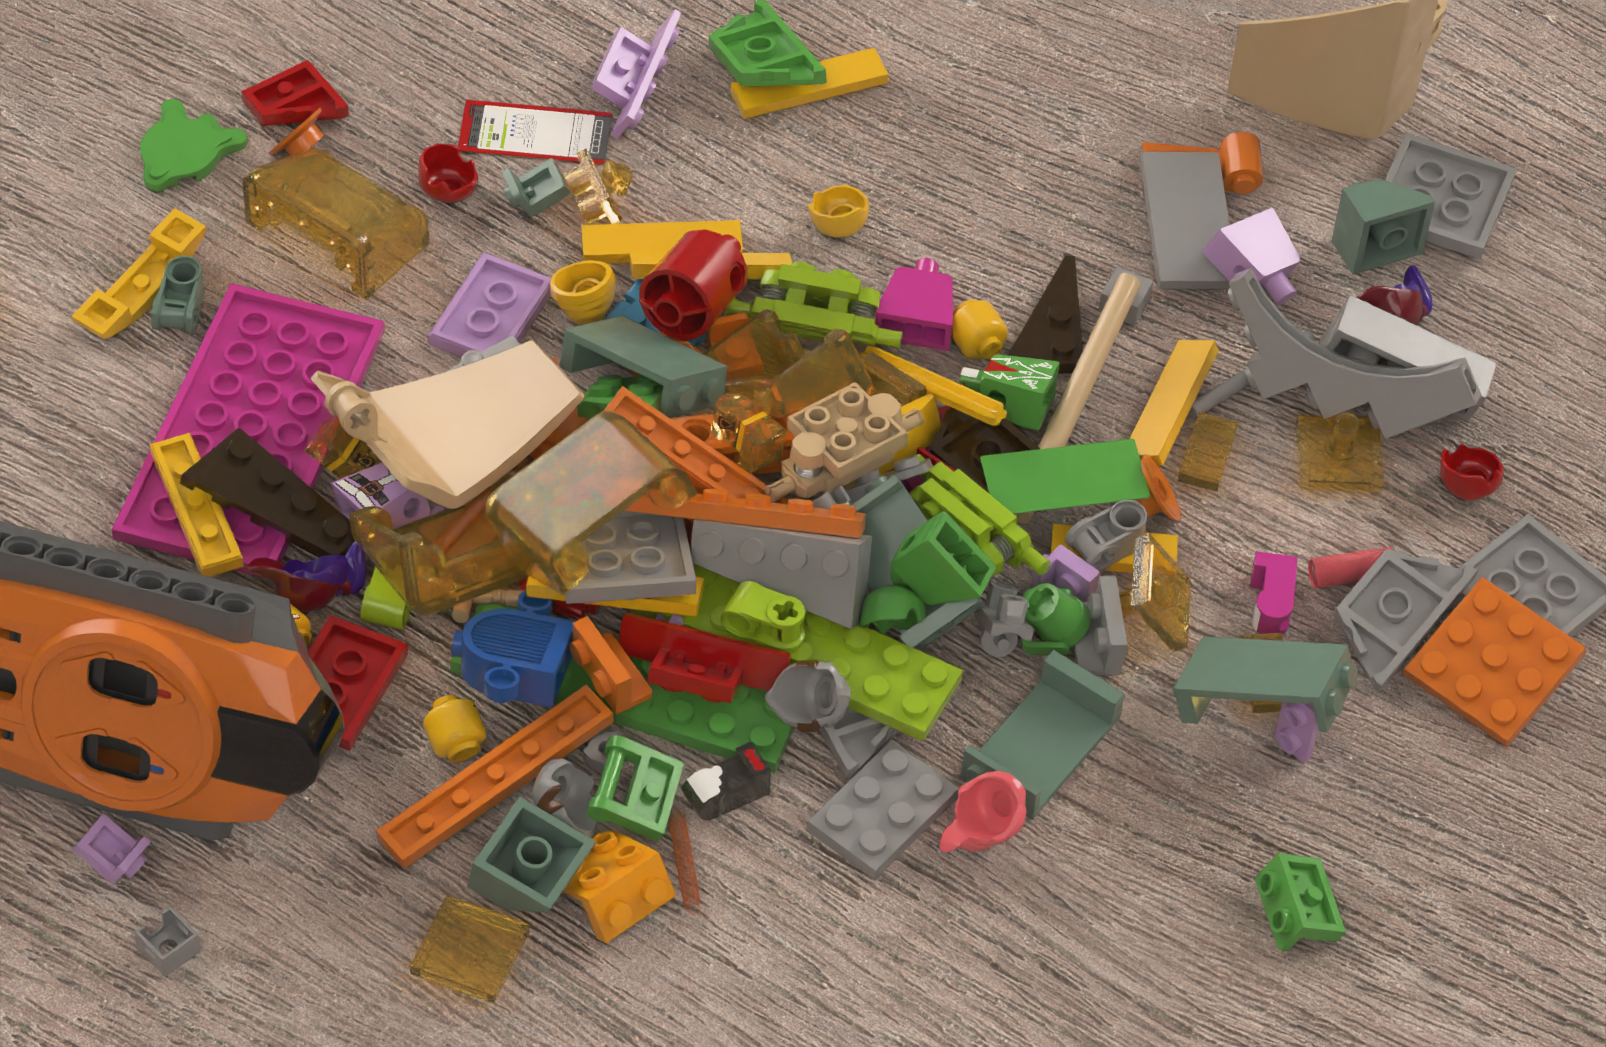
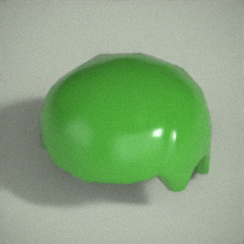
M897 585L878 587L870 591L864 599L860 627H869L870 623H872L881 634H885L892 626L899 629H910L926 618L925 605L922 599L909 588Z

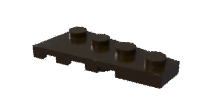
M241 428L236 429L181 476V485L191 490H194L195 487L213 496L211 501L226 509L232 506L251 516L250 521L264 529L266 526L274 528L286 535V541L318 558L328 555L345 556L352 543L364 535L361 529Z

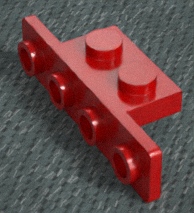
M629 612L624 614L621 622L618 643L626 654L652 662L649 667L648 683L660 685L662 689L670 692L684 691L696 694L709 702L731 703L740 685L769 691L780 673L790 664L791 655L784 651Z

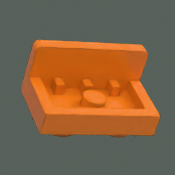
M588 616L573 622V642L569 644L571 654L575 662L580 667L582 666L588 674L597 693L602 698L604 697L616 715L652 698L651 687L611 632L601 635Z

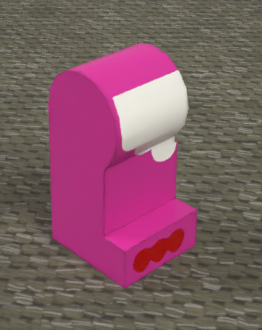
M1258 551L1255 553L1250 587L1260 588L1261 592L1256 600L1252 623L1255 630L1262 636L1269 638L1279 637L1288 629L1294 605L1298 557Z

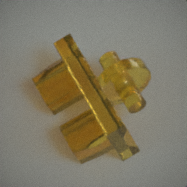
M587 148L576 153L581 164L563 173V177L574 197L592 188L594 189V192L576 201L586 223L590 224L605 216H608L612 224L622 221L623 218L610 193H616L617 196L627 194V187L633 179L630 168L626 164H615L610 160L604 163V170L600 173Z

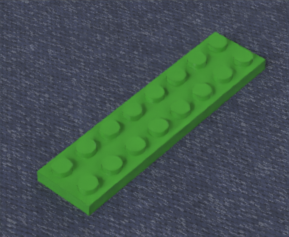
M479 603L473 617L488 610H517V607ZM629 656L647 682L649 667L652 662ZM452 657L450 661L451 672L462 675L461 657ZM572 658L555 700V705L584 685H587L613 712V723L754 767L750 763L749 758L744 754L746 750L752 749L755 751L754 756H758L760 758L759 762L764 764L762 770L776 773L794 727L785 724L770 708L765 700V694L768 691L740 685L731 703H714L696 694L684 691L670 692L662 689L660 685L648 683L652 689V698L616 715L604 697L602 698L597 693L592 680L583 667H580Z

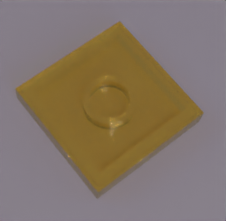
M446 895L410 965L411 975L494 1004L530 932V923Z

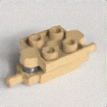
M854 382L788 416L787 429L795 436L790 450V458L782 461L781 474L783 478L771 485L765 486L766 495L771 497V502H776L791 492L807 499L821 491L824 494L827 492L831 493L839 486H845L893 460L895 452L908 446L909 434L907 432L924 423L921 412H918V409L915 408L902 416L901 404L891 394L879 393L870 397Z

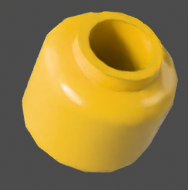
M972 299L962 302L954 309L951 337L965 357L973 360L990 359L1002 350L1003 344L1007 339L1008 328L990 302Z
M454 694L435 700L432 703L433 709L426 714L423 720V726L436 756L448 758L449 762L457 763L477 755L481 751L480 745L484 743L487 732L475 703L469 699H457Z

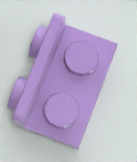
M1282 702L1274 737L1285 752L1293 754L1302 763H1305L1311 759L1319 730L1313 704Z

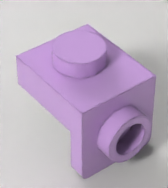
M103 813L72 848V851L113 885L123 874L131 878L148 859L142 852L151 840L144 835L137 842Z

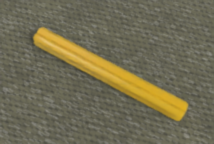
M869 345L866 347L865 352H860L859 360L863 361L862 365L864 368L923 395L931 393L935 396L936 401L992 426L999 425L1001 419L1006 418L1007 412L1003 409L1004 405L997 400L876 346Z

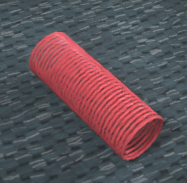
M1392 547L1310 558L1308 571L1311 584L1316 589L1358 583L1386 549H1394Z

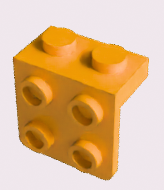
M615 830L598 833L592 838L596 841L594 848L563 891L582 902L596 938L604 943H608L676 896L660 853Z

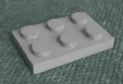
M891 740L808 820L807 831L873 880H876L958 798L959 787Z

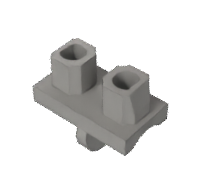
M990 582L986 602L983 601L985 606L974 613L984 627L980 634L981 646L985 652L993 657L1009 655L1018 643V635L1023 640H1032L1034 628L1025 618L1028 601L1023 597L1017 596L1018 589L1011 584Z

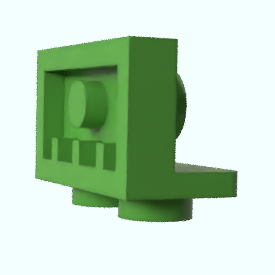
M1278 853L1256 875L1255 882L1279 950L1288 951L1300 938L1337 942L1346 933L1321 858Z

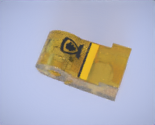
M727 393L721 395L716 400L711 433L719 440L730 443L741 454L739 460L741 467L748 473H752L781 459L787 433L785 428L742 395Z
M334 416L320 426L304 450L339 479L382 463L364 441L349 435L341 427L339 419Z

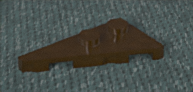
M1065 256L1008 355L1060 362L1058 373L1072 374L1083 352L1075 256Z

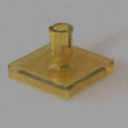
M1340 413L1336 417L1323 419L1322 416L1297 415L1295 428L1300 490L1382 493L1384 475L1380 429H1375L1369 418H1356V416L1350 413Z
M1151 534L1135 538L1132 589L1119 592L1123 618L1138 613L1173 652L1188 648L1191 579Z

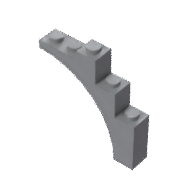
M1251 268L1236 273L1229 282L1228 296L1236 311L1241 310L1247 324L1244 326L1246 338L1252 348L1257 347L1258 349L1247 362V379L1253 390H1259L1263 400L1308 383L1309 387H1307L1306 391L1309 402L1315 410H1320L1323 419L1369 402L1370 406L1367 408L1369 419L1376 430L1381 429L1384 438L1387 439L1477 404L1481 396L1480 389L1466 357L1435 366L1398 368L1372 365L1342 356L1313 341L1289 322L1267 297Z

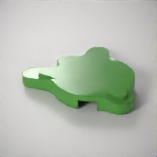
M177 99L165 100L161 105V119L147 130L140 143V153L144 163V184L148 189L159 192L170 186L179 185V179L196 176V182L209 175L224 156L244 149L248 144L247 134L244 130L238 128H221L215 117L211 114H202L197 119H188L181 101Z

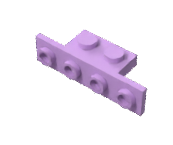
M674 9L658 28L651 45L622 27L614 34L590 86V89L622 108L611 133L612 137L618 139L627 127L633 130L641 120L644 110L640 108L642 102L645 103L656 87V83L652 81V78L661 72L668 59V56L663 53L665 49H670L679 35L680 30L675 26L681 15L680 11Z

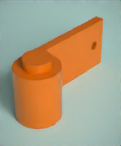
M1236 132L1224 138L1219 149L1143 142L1141 146L1142 152H1219L1225 192L1249 194L1263 183L1260 140L1252 133Z

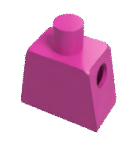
M930 258L917 260L915 269L907 267L896 268L880 300L879 309L876 310L875 325L883 329L902 331L901 343L949 351L953 325V278L948 274L938 273V263Z

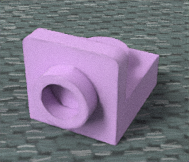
M1061 544L1049 556L1047 554L1042 555L1051 561V565L1040 576L1032 569V588L1043 583L1055 584L1058 588L1070 589L1072 595L1079 598L1082 602H1088L1089 594L1096 591L1100 571Z

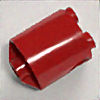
M706 229L686 232L645 276L639 287V302L644 315L652 325L667 336L679 340L696 339L706 333L747 285L748 268L740 252V242L732 235H721Z

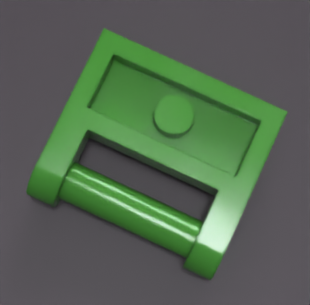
M616 735L610 736L604 750L607 759L596 796L590 799L586 813L594 821L612 822L658 842L666 830L684 762L628 738ZM629 761L635 764L623 805L613 801L623 762Z

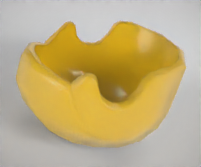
M848 185L831 186L821 193L815 192L812 204L807 205L812 223L819 232L833 238H848L857 233L867 221L870 210L867 196L859 189Z

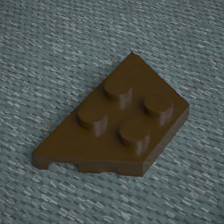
M964 382L961 383V385L969 388ZM950 407L942 419L940 431L935 434L929 447V453L953 469H960L989 493L980 459L981 456L1038 450L1040 448L1006 418L1001 419L999 425L992 426Z

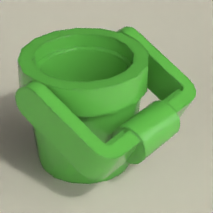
M1049 583L1039 584L1024 592L1023 598L1028 601L1025 618L1038 631V635L1044 641L1031 642L1022 639L1024 653L1028 655H1049L1055 650L1061 655L1069 654L1070 647L1076 645L1089 629L1091 616L1088 607L1079 598L1073 596L1070 589L1057 588Z

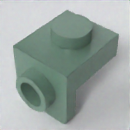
M552 158L519 178L510 168L502 172L508 184L503 188V191L514 208L521 206L531 218L571 194L559 166Z

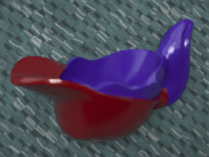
M1410 265L1406 270L1403 284L1396 285L1393 288L1388 286L1371 287L1356 297L1416 326L1421 318L1426 317L1432 311L1431 292L1415 265Z
M363 535L357 538L345 556L328 555L310 562L289 560L286 564L270 558H256L249 563L247 570L271 580L274 583L275 595L288 598L292 606L304 615H307L311 611L324 608L336 595L356 594L363 588L366 580L365 547L369 537Z

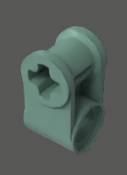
M178 256L170 260L166 265L161 286L155 296L152 307V329L160 330L163 326L184 329L186 334L194 335L196 333L205 290L202 267L195 258Z

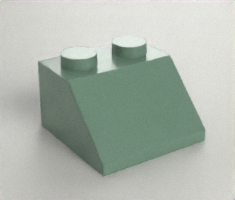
M1379 178L1364 183L1352 184L1342 189L1331 242L1353 275L1421 255L1424 251L1435 200L1431 195Z
M519 796L473 862L467 887L505 910L549 913L594 848L596 841Z

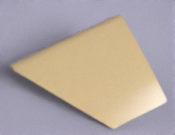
M1394 0L1318 15L1243 21L1239 24L1228 91L1256 106L1299 122L1357 137L1379 138L1414 104L1426 50L1441 35L1442 23L1440 20L1446 13L1447 1Z
M532 340L451 371L372 392L356 386L353 382L320 371H316L311 377V380L325 395L324 404L328 412L339 419L341 427L349 435L364 441L402 486L449 509H455L466 504L508 473L550 436L584 398V393L543 349Z

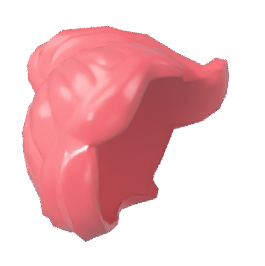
M994 771L979 775L960 786L958 800L955 803V819L942 833L939 845L940 850L946 853L955 851L956 848H961L968 852L988 850L994 845L1001 844L1016 835L1025 823L1027 812L1025 806L1026 791L1021 782L1010 773Z

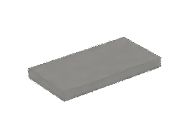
M1142 152L1140 166L1158 289L1230 288L1229 281L1202 252L1204 247L1221 228L1230 225L1219 152Z

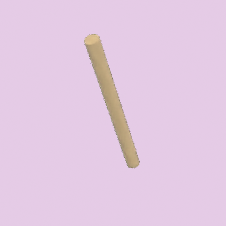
M1121 273L1118 276L1038 445L1040 449L1066 446L1141 286L1139 279L1134 275ZM1035 511L1016 513L1014 515L1017 516V522L1026 524L1030 522Z

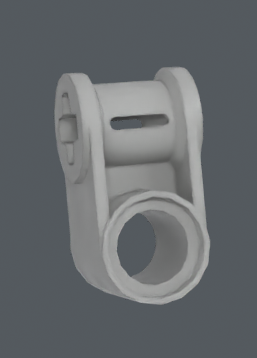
M1133 500L1119 501L1100 513L1077 522L1066 534L1065 542L1070 548L1077 549L1088 564L1102 572L1113 563L1142 549L1145 541L1147 511L1139 502Z

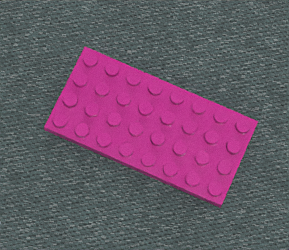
M230 283L153 443L190 433L199 456L202 458L236 429L241 428L314 490L342 427L339 419L331 415L324 404L325 395L311 380V377L316 371H320L353 382L356 386L360 387L385 333L384 321ZM149 451L112 527L113 540L195 560ZM221 506L243 557L244 567L234 569V571L262 577L247 570L252 560L256 558H270L282 562L290 542L285 540V534L272 527L266 526L264 529L250 521L251 516L232 506H229L228 509Z

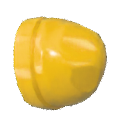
M589 260L567 265L559 269L551 277V296L556 300L563 313L578 325L602 321L615 298V273L608 264L601 261Z

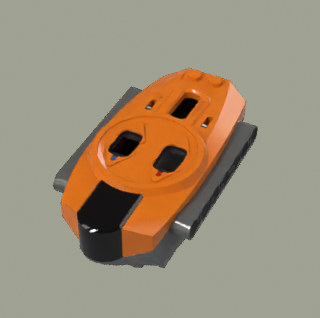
M0 521V782L209 840H221L231 834L233 822L269 820L288 796L304 792L315 782L338 748L345 731L342 710L328 682L308 655L306 643L302 633L298 632L288 598Z

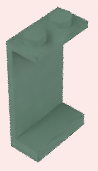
M619 316L568 328L564 331L560 368L570 373L616 362L663 385L660 412L669 418L722 404L727 365L631 319Z
M894 475L889 479L886 476H882L873 481L865 488L867 494L855 503H852L851 500L842 503L855 506L858 513H866L863 535L872 536L867 583L871 590L885 585H893L890 579L891 560L906 535L928 521L903 483ZM980 597L935 605L924 603L926 618L910 629L898 628L901 633L900 638L904 644L921 651L983 608L985 603Z
M1203 636L1173 690L1182 723L1198 724L1212 698L1313 704L1319 732H1328L1336 715L1341 714L1344 700L1350 689H1353L1357 683L1358 670L1356 664L1351 661L1348 644Z
M1053 650L1043 661L1041 681L978 751L969 745L964 750L961 775L967 781H970L987 772L1001 771L1010 773L1021 782L1026 791V816L1033 820L1120 719L1125 693Z

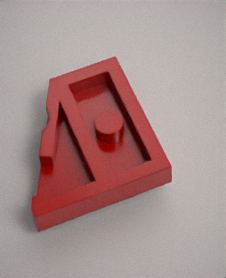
M309 60L241 91L242 102L263 126L304 122L320 107L322 112L316 121L341 119L349 116L348 104Z

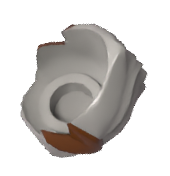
M817 659L798 660L797 663L789 665L780 673L773 687L765 694V700L785 724L797 728L800 732H819L821 727H829L841 720L846 713V708L849 706L850 694L852 692L847 684V679L844 678V675L839 674V671L836 670L830 661L822 662Z
M562 758L552 759L541 769L533 785L532 796L534 805L589 838L596 831L598 821H594L586 813L589 801L594 797L591 794V790L595 784V779L579 770L577 766H574L568 760Z

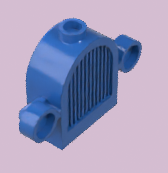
M523 591L518 596L517 610L493 609L484 611L472 617L465 624L463 631L456 630L452 641L451 655L461 657V674L464 680L472 688L484 693L488 699L500 704L516 700L553 708L573 658L569 644L573 642V622L576 621L551 617L552 599L526 596V591Z

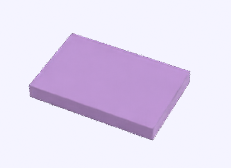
M483 252L428 334V344L462 357L464 353L470 350L482 352L511 335L520 343L551 296V278Z

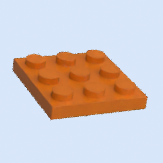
M1481 577L1404 668V676L1508 748L1585 656L1586 647L1493 583Z

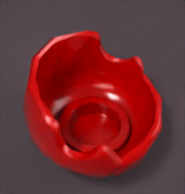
M435 144L424 149L419 158L418 181L420 187L428 196L443 203H457L472 195L479 179L473 159L469 160V162L465 161L460 155L459 147L453 144Z
M1464 444L1459 445L1457 450L1450 455L1448 450L1444 449L1442 451L1440 477L1447 491L1461 500H1478L1499 489L1503 481L1504 468L1495 453L1483 448H1468Z

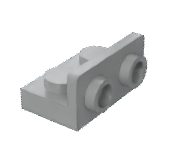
M1099 576L1095 593H1090L1088 602H1083L1090 611L1091 620L1089 629L1084 637L1073 646L1075 661L1077 665L1095 676L1120 675L1128 643L1116 576Z

